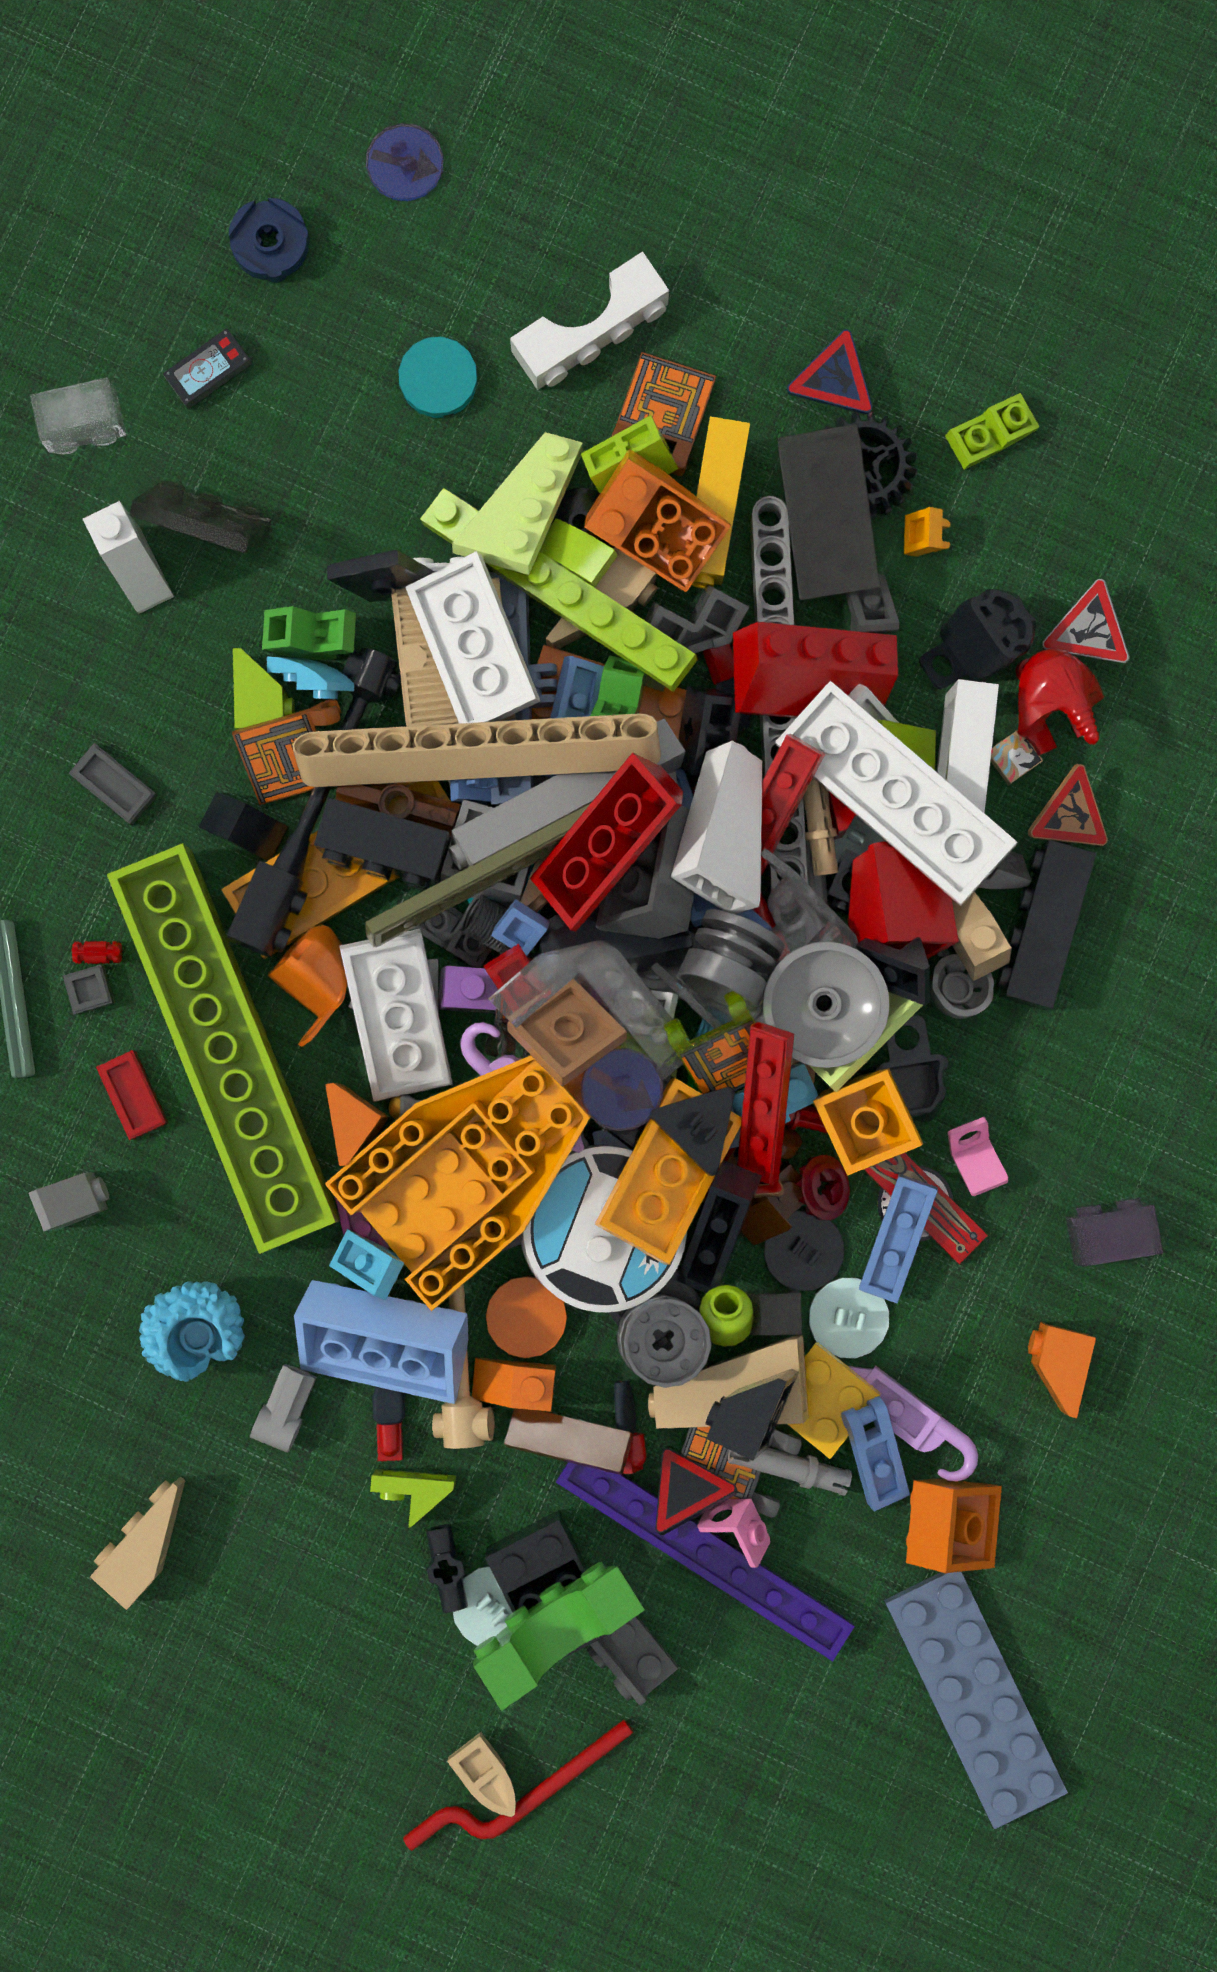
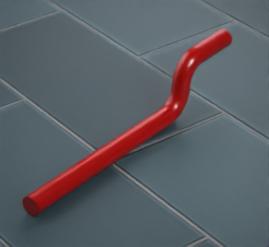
M623 1719L518 1800L515 1806V1815L512 1817L500 1814L490 1822H482L467 1809L459 1806H447L436 1811L403 1837L406 1846L413 1851L449 1823L460 1825L471 1836L476 1838L493 1839L506 1832L633 1734L634 1731L630 1724Z

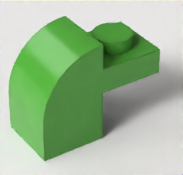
M294 606L265 610L262 650L288 657L313 660L336 659L338 654L354 653L356 613L345 609L314 613Z
M609 655L602 671L598 700L591 716L639 714L647 674L625 659Z

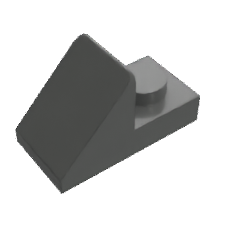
M885 575L845 578L844 592L851 612L850 631L892 635L899 630L900 622Z

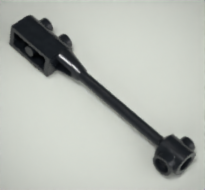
M361 648L360 652L354 650V653H350L342 674L354 683V691H349L353 699L339 730L357 729L368 704L382 702L385 695L393 698L401 680V676L395 673L398 666L396 661L381 652L369 648ZM332 786L313 788L294 834H291L285 842L286 844L274 865L259 861L225 940L267 957H272L274 950L283 952L292 930L285 928L290 913L299 915L308 893L301 891V887L304 883L302 878L310 845L309 838Z

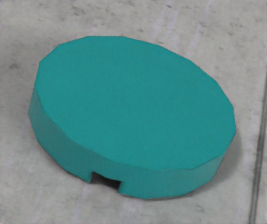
M445 337L425 338L413 344L403 356L398 370L399 386L407 403L418 413L432 418L444 417V415L456 414L462 411L473 399L478 385L476 364L469 351L459 342Z

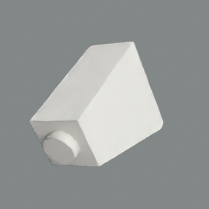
M120 501L83 518L100 556L138 614L174 597L141 528Z

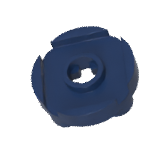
M268 198V201H261L259 203H256L255 200L249 202L237 211L229 227L230 247L237 264L243 271L257 279L268 280L272 283L282 282L303 264L307 256L310 237L303 218L294 206L284 200ZM273 231L277 232V244L263 247V241L260 236L263 233L270 235Z

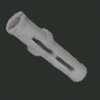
M767 1447L764 1452L752 1461L731 1450L728 1452L729 1464H736L799 1482L802 1488L810 1489L814 1486L845 1496L848 1490L843 1485L850 1487L852 1474L849 1469L821 1463L817 1460V1457L811 1455L803 1458Z

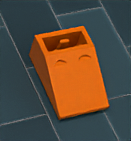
M629 449L587 513L584 528L684 592H687L730 529L731 524L662 469Z

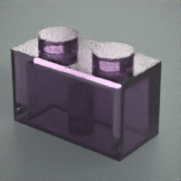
M1135 1197L1117 1200V1208L1101 1210V1204L1077 1207V1215L1066 1216L1074 1264L1085 1267L1162 1254L1163 1249L1155 1205L1141 1204V1198Z

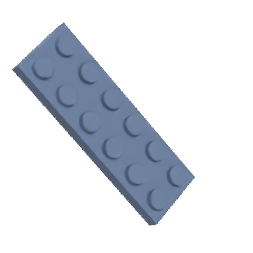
M940 1572L885 1599V1604L993 1828L997 1829L1068 1794L962 1572Z

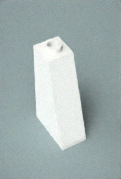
M732 740L706 751L671 873L672 879L721 910L733 914H739L759 907L761 894L762 760L750 753L745 746Z

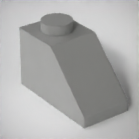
M94 1172L82 1173L29 1192L43 1231L64 1228L108 1210L105 1202L109 1199L107 1187L101 1177H95Z

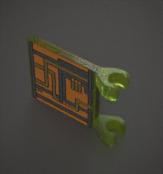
M733 991L725 994L724 999L734 1020L692 1040H689L679 1019H673L663 1025L671 1047L678 1054L699 1092L702 1094L725 1087H732L735 1093L745 1089L750 1028L756 1021L749 1011L744 998Z

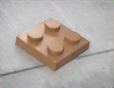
M572 977L507 1022V1031L562 1087L626 1041L627 1031Z

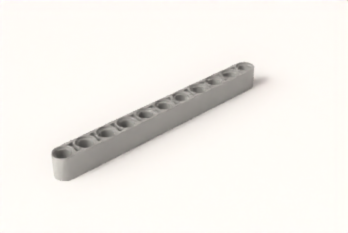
M767 496L756 502L750 521L755 623L767 622L794 625L788 510L781 499ZM764 512H772L779 518V523L771 527L765 526L760 522L758 516ZM765 551H774L781 557V562L778 565L769 566L761 560L760 555ZM767 590H776L781 593L784 601L779 605H769L764 601L762 594ZM760 715L763 779L773 762L770 752L773 748L778 747L775 743L776 740L796 718L790 717L786 724L778 725L773 723L769 716ZM803 798L788 824L795 831L796 841L789 845L779 842L767 864L770 912L775 924L781 929L782 934L798 932L806 924L809 917ZM783 865L794 867L798 873V881L792 885L781 883L777 878V869ZM783 905H793L799 910L800 921L797 924L786 925L781 921L779 909Z

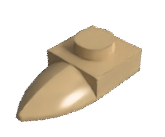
M480 1732L451 1754L447 1762L469 1792L482 1805L493 1812L512 1817L515 1815V1792L511 1779L505 1770L506 1765L482 1732Z

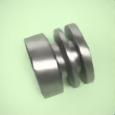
M717 909L706 910L701 922L704 928H698L694 938L707 950L689 949L677 977L691 990L712 1001L736 1010L755 1012L767 985L766 981L756 972L772 973L777 965L774 959L781 956L785 944L773 932L748 918Z
M664 1294L654 1295L647 1301L627 1309L620 1319L616 1334L618 1350L626 1365L648 1384L663 1388L681 1386L695 1378L707 1363L711 1349L709 1328L701 1314L686 1302ZM659 1329L663 1333L669 1330V1333L666 1335V1339L669 1342L667 1346L662 1347L659 1344L654 1345V1347L652 1346L656 1340L653 1335L655 1330Z

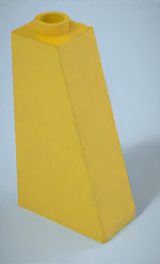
M710 416L696 497L728 521L731 527L692 583L695 587L705 588L706 585L714 587V584L722 585L750 428V423Z

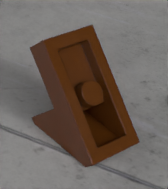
M787 1161L780 1166L779 1181L785 1190L784 1194L777 1197L764 1196L753 1199L741 1231L753 1245L789 1231L792 1225L787 1219L804 1204L798 1201L802 1195V1189L795 1185L802 1177Z

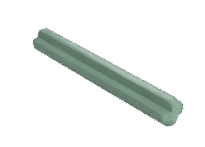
M0 920V1000L10 1071L13 1078H25L35 1074L15 926L13 921Z

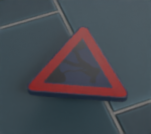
M843 330L787 386V393L792 396L862 414L871 412L872 404L851 331Z

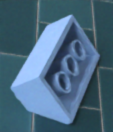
M311 1281L294 1314L301 1370L455 1404L469 1341L467 1313L436 1307L431 1311L426 1304L417 1303L413 1300H403L389 1296L384 1300L366 1291L343 1287L334 1283Z

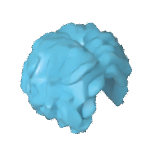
M187 1281L182 1286L172 1287L171 1292L158 1294L155 1296V1304L147 1305L144 1313H141V1320L143 1322L139 1328L141 1333L139 1339L141 1347L144 1348L142 1356L147 1359L148 1363L154 1364L158 1372L163 1373L167 1377L171 1376L175 1380L185 1382L206 1371L210 1358L216 1361H232L236 1357L238 1350L241 1349L245 1338L241 1328L244 1318L241 1317L236 1297L230 1296L226 1291L221 1292L215 1283H193L192 1281Z

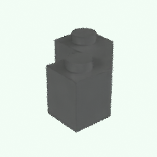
M706 585L689 619L653 601L644 620L693 653L729 644L733 639V632L737 631L749 606L710 585Z

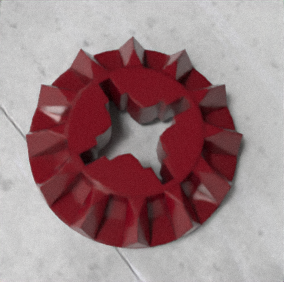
M819 1155L808 1158L807 1165L799 1168L802 1179L795 1184L802 1189V1195L798 1201L806 1204L807 1215L816 1216L818 1220L835 1219L843 1213L849 1200L850 1186L846 1171L840 1162L831 1156ZM821 1181L829 1182L821 1191L822 1194L819 1195L817 1188L820 1187Z

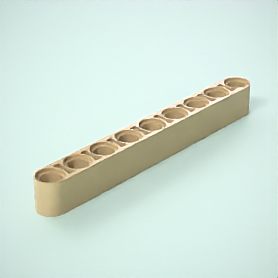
M647 714L317 731L305 733L299 736L293 743V752L301 779L306 785L312 787L618 771L632 752L655 764L661 758L657 722L652 716Z

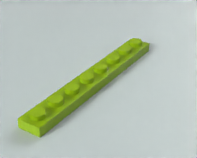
M443 488L420 520L425 527L452 544L479 511ZM540 551L529 575L485 563L488 569L673 692L698 660L695 653Z

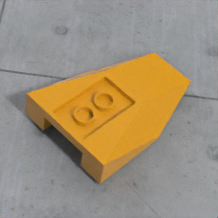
M530 1055L415 1103L355 1156L348 1165H345L329 1179L325 1185L350 1215L361 1212L401 1261L404 1262L411 1271V1274L405 1278V1281L432 1311L526 1230L591 1116L565 1086L562 1087Z

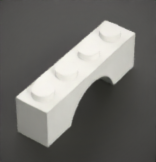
M643 251L609 273L611 298L605 311L593 322L580 327H564L549 321L545 317H541L510 338L511 352L537 390L546 384L548 387H552L560 383L567 376L569 369L579 363L583 366L592 362L601 353V348L612 341L614 344L624 341L633 333L635 326L644 320L648 323L652 322L666 311L669 289Z

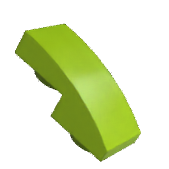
M1019 393L989 407L982 415L950 429L945 437L965 470L1035 432L1039 425L1023 396Z
M555 519L551 524L540 549V552L593 587L597 586L618 556L616 551L610 546L559 519Z

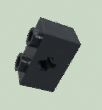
M687 686L678 738L686 751L681 769L692 775L699 776L706 751L732 740L736 743L741 714L735 713L734 694L723 689Z

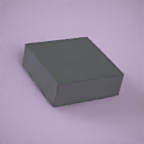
M100 964L63 975L73 1014L78 1015L115 1004L104 965Z

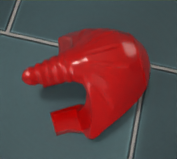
M1060 649L1042 650L1032 657L1019 662L1016 666V676L1020 680L1018 691V735L1025 737L1033 745L1038 756L1057 748L1045 720L1051 713L1060 710L1067 714L1076 737L1084 736V740L1087 743L1095 745L1099 740V732L1095 724L1096 720L1093 718L1092 707L1101 701L1104 696L1099 682L1090 669L1078 658L1068 653V651Z

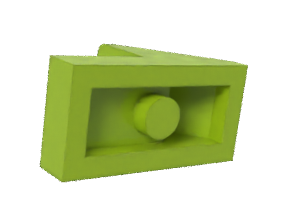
M375 1469L371 1477L370 1492H379L381 1499L392 1501L404 1500L405 1495H411L410 1528L453 1491L456 1485V1475Z

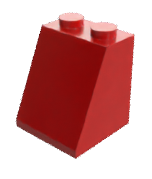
M888 842L873 843L868 846L867 851L853 859L846 945L856 949V944L868 938L900 950L916 937H920L928 959L958 943L952 898Z

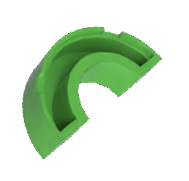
M599 1562L583 1572L581 1578L565 1587L562 1586L561 1582L553 1584L539 1595L542 1600L540 1603L529 1610L523 1606L511 1613L504 1620L507 1625L506 1628L496 1636L488 1638L474 1649L476 1658L473 1661V1667L501 1711L537 1687L538 1681L543 1674L567 1654L594 1638L612 1634L645 1610L617 1566L605 1567L602 1562Z

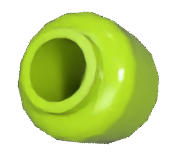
M722 1285L709 1290L702 1298L699 1313L709 1328L711 1342L726 1347L735 1346L744 1341L750 1334L753 1325V1306L748 1295L738 1287Z

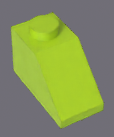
M233 648L235 729L238 730L295 713L294 699L288 698V694L283 687L241 648Z

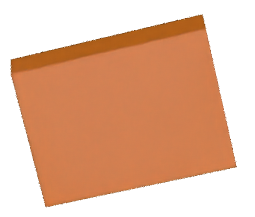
M338 1083L325 1084L339 1166H345L374 1140L389 1116L345 1085Z

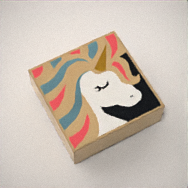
M1018 730L992 748L990 759L1008 786L1043 761L1037 755L1031 743L1025 737L1018 735Z

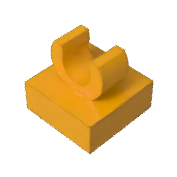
M928 507L905 515V555L918 557L950 547L949 542L942 541V530L950 527V522L943 518V509Z

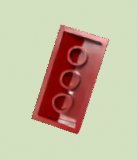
M756 622L733 632L735 713L797 718L830 681L847 695L858 684L864 685L885 706L898 677L897 635Z
M633 752L530 877L571 931L576 932L682 805L684 791L663 767Z

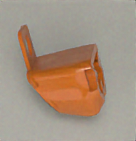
M325 925L311 927L306 933H303L268 974L281 989L318 1017L298 1043L301 1047L309 1043L316 1036L333 1012L343 1003L346 994L347 979L340 951L342 943L334 931Z

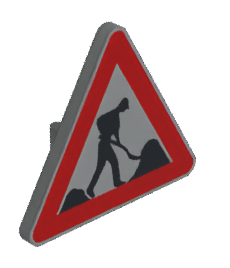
M1097 579L1045 638L1042 643L1044 649L1066 650L1074 655L1127 663L1129 661L1128 649L1107 584L1103 579Z

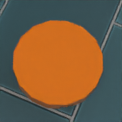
M532 1276L512 1278L501 1285L489 1300L486 1313L488 1332L496 1345L509 1355L522 1358L541 1356L555 1347L564 1334L567 1320L565 1302L557 1298L536 1277Z

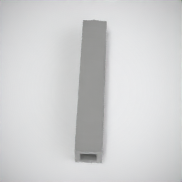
M664 718L657 722L661 758L657 765L663 767L669 774L682 766L686 751ZM617 771L558 774L453 829L451 847L448 848L453 862L458 869L461 870L464 867L466 869L591 803Z

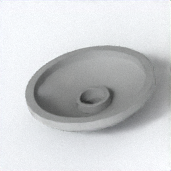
M815 942L792 951L774 968L767 981L763 996V1013L767 1025L795 1033L792 1058L814 1067H838L861 1058L877 1043L888 1020L889 994L881 972L862 952L841 943ZM822 995H827L831 999V1006L825 1011L819 1010L816 1006L817 999Z

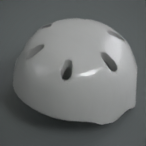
M952 954L942 958L934 967L930 977V996L935 1006L943 1014L956 1019H966L979 1014L989 1006L993 999L994 980L992 974L989 973L973 981L969 973H963L966 968L958 954ZM945 966H946V969H947V974H945V971H944V967H945ZM979 988L981 991L973 992V989Z

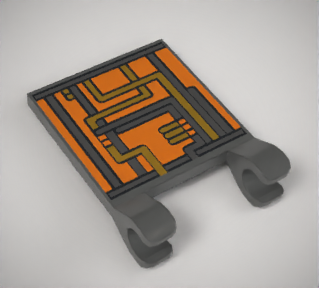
M690 1427L680 1455L735 1484L737 1494L729 1499H752L757 1512L771 1518L775 1517L780 1507L779 1500L754 1491L761 1471L729 1464V1449L706 1439L711 1427ZM775 1429L768 1448L773 1446L786 1453L797 1455L802 1444L798 1436Z

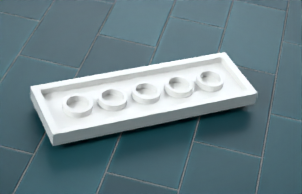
M831 681L775 742L780 748L785 736L792 734L825 753L814 778L960 906L1017 845L1015 839Z

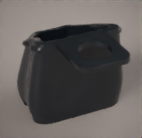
M987 589L982 594L969 598L958 606L948 621L943 623L940 628V636L944 642L923 654L919 658V664L932 684L940 690L966 675L970 681L986 682L989 677L1003 671L1016 658L1029 651L1035 636L1036 620L1028 613L1022 599L1017 594L1004 590ZM942 656L950 662L952 666L950 676L943 677L934 671L932 666L934 657Z
M916 1015L912 1016L903 1025L911 1026L918 1032L919 1041L916 1047L911 1050L899 1048L895 1042L894 1034L886 1042L890 1062L869 1067L866 1074L889 1068L912 1120L928 1123L935 1118L946 1097L947 1088L944 1080V1070L948 1067V1059L940 1054L931 1055L925 1020L923 1017Z

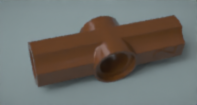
M402 784L338 786L336 790V800L449 832L450 836L452 830L455 829L461 809V804L409 790ZM397 796H405L409 801L406 811L398 815L390 813L389 803Z

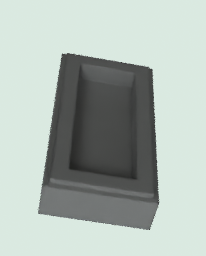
M95 743L69 772L73 778L132 826L158 796Z

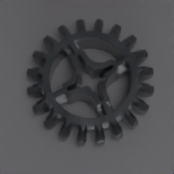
M873 411L868 412L865 421H861L858 412H854L850 417V424L840 416L835 423L836 429L826 426L823 431L825 439H816L814 448L817 450V453L811 454L810 464L816 466L810 472V479L821 481L815 487L816 494L828 492L829 494L824 504L826 507H829L838 502L840 504L837 510L839 516H843L847 508L853 509L852 519L854 521L859 519L862 510L866 511L869 520H874L877 514V507L884 515L890 514L892 510L891 503L897 506L903 503L904 497L902 493L911 492L913 484L909 480L917 475V469L911 466L916 461L917 454L912 451H906L912 444L911 438L899 440L903 430L902 426H895L892 430L887 428L890 421L888 416H884L880 424L874 422L875 414ZM861 439L874 441L881 446L876 448L868 447ZM844 444L847 449L845 455L848 463L842 466L841 471L834 473L832 455L838 447ZM892 459L895 472L894 480L883 489L880 483L882 477L879 469L885 466L886 461ZM862 460L863 465L865 462H868L871 465L869 472H864V467L861 471L858 470L856 467L857 462ZM851 484L859 485L866 494L851 491L846 486Z

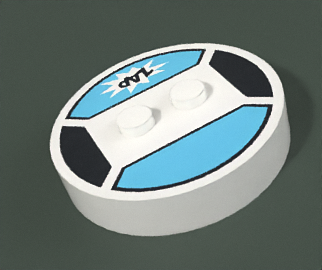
M591 1145L585 1146L580 1153L571 1151L526 1230L520 1234L525 1259L540 1283L565 1303L586 1311L617 1312L647 1301L658 1293L671 1279L682 1259L685 1249L687 1232L670 1265H664L595 1225L632 1153L631 1150L622 1147Z

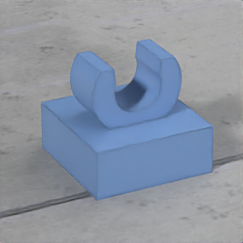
M497 777L450 780L451 802L462 803L464 799L483 805L490 804L491 788L498 786Z
M515 899L495 925L491 936L510 948L519 944L525 954L528 955L547 931L550 921Z

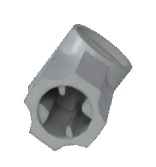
M284 1364L273 1386L268 1403L263 1405L258 1414L250 1438L289 1453L303 1420L300 1418L317 1377L298 1367Z

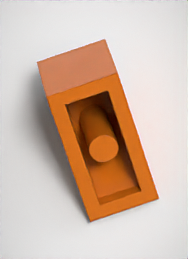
M1040 1322L1039 1330H1033L1028 1344V1354H1032L1031 1363L1060 1411L1070 1417L1077 1418L1096 1338L1085 1333Z
M476 1357L472 1397L478 1401L509 1408L551 1412L556 1365Z

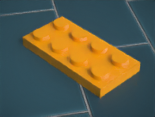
M676 1078L670 1079L655 1109L702 1095V1093ZM732 1111L730 1113L720 1165L741 1126L742 1117ZM650 1118L595 1225L664 1265H670L715 1175H707Z

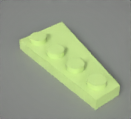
M545 432L453 541V553L466 557L477 551L482 555L485 563L529 575L580 460L582 442Z

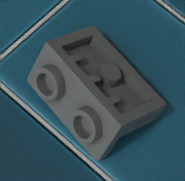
M638 1616L612 1634L590 1644V1647L587 1649L591 1658L601 1669L608 1666L617 1677L613 1683L620 1694L627 1701L634 1698L640 1706L647 1701V1695L678 1669L676 1662Z

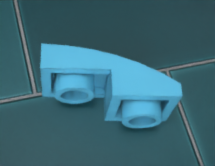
M267 656V673H283V681L297 682V690H313V698L337 699L338 691H354V683L347 676L326 664L303 658Z

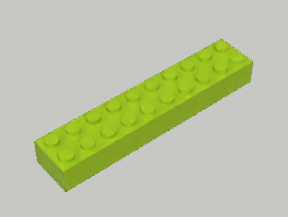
M182 843L107 874L258 1253L261 1254L339 1222V1213L331 1193L325 1185L326 1181L229 941L225 940V931L192 850Z

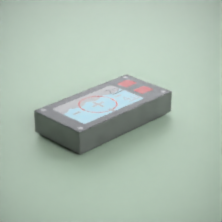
M226 328L168 369L163 375L187 409H189L252 363Z

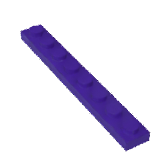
M567 1462L556 1479L557 1484L831 1661H834L855 1627L851 1621L760 1563L757 1568H751L743 1551L713 1532H700L697 1527L698 1522L693 1519L665 1535H659L655 1530L658 1497L625 1475L622 1476Z

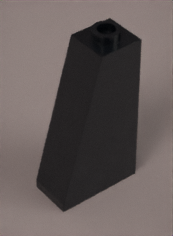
M598 908L591 913L576 932L571 931L567 925H564L541 937L539 940V954L533 955V962L540 977L545 978L549 991H552L571 977L582 985L682 964L688 950L692 949L693 945L689 930L659 939L602 931L596 928Z

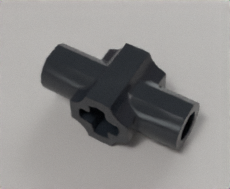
M443 1524L428 1528L426 1534L432 1560L427 1567L429 1582L438 1586L443 1613L465 1609L468 1607L462 1577L465 1575L467 1565L464 1553H459L456 1550L451 1524ZM442 1560H447L449 1566H457V1568H454L452 1576H447L445 1570L437 1569L440 1568Z

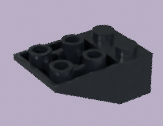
M560 1510L486 1548L485 1559L512 1613L523 1606L527 1610L531 1609L542 1601L539 1595L544 1590L557 1582H561L562 1586L565 1587L581 1578L582 1573L588 1569ZM602 1635L600 1637L590 1640L589 1642L579 1646L578 1648L567 1654L565 1657L604 1638L607 1635Z

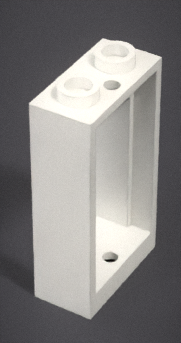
M958 679L945 695L937 773L984 813L999 684Z

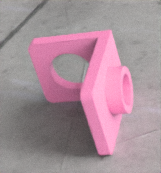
M985 1117L948 1131L950 1154L972 1196L1008 1183V1175L989 1140L988 1122ZM978 1131L974 1136L968 1139L959 1140L962 1136L969 1132Z
M728 1499L704 1512L697 1525L700 1532H734L751 1568L759 1566L770 1544L766 1525L761 1520L752 1499ZM727 1509L732 1510L731 1515L725 1520L719 1522L712 1521L718 1512Z

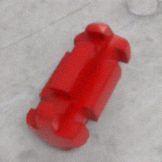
M85 941L84 945L81 942H74L72 945V960L78 964H81L82 961H85L87 964L110 963V960H113V963H120L123 955L122 945L117 941H113L112 944L107 941Z

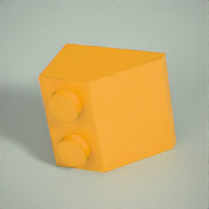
M889 1068L850 1079L837 1092L832 1088L826 1089L813 1100L847 1176L923 1145V1141Z

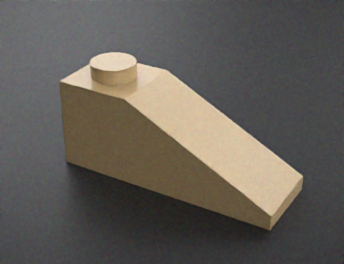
M614 548L618 556L595 588L633 612L638 604L645 607L656 593L658 587L654 583L656 582L657 574L619 549ZM561 618L546 637V644L549 647L560 649L587 634Z
M973 892L962 906L952 899L959 940L958 943L952 946L971 979L975 981L1008 964L1011 946L994 917L977 894Z

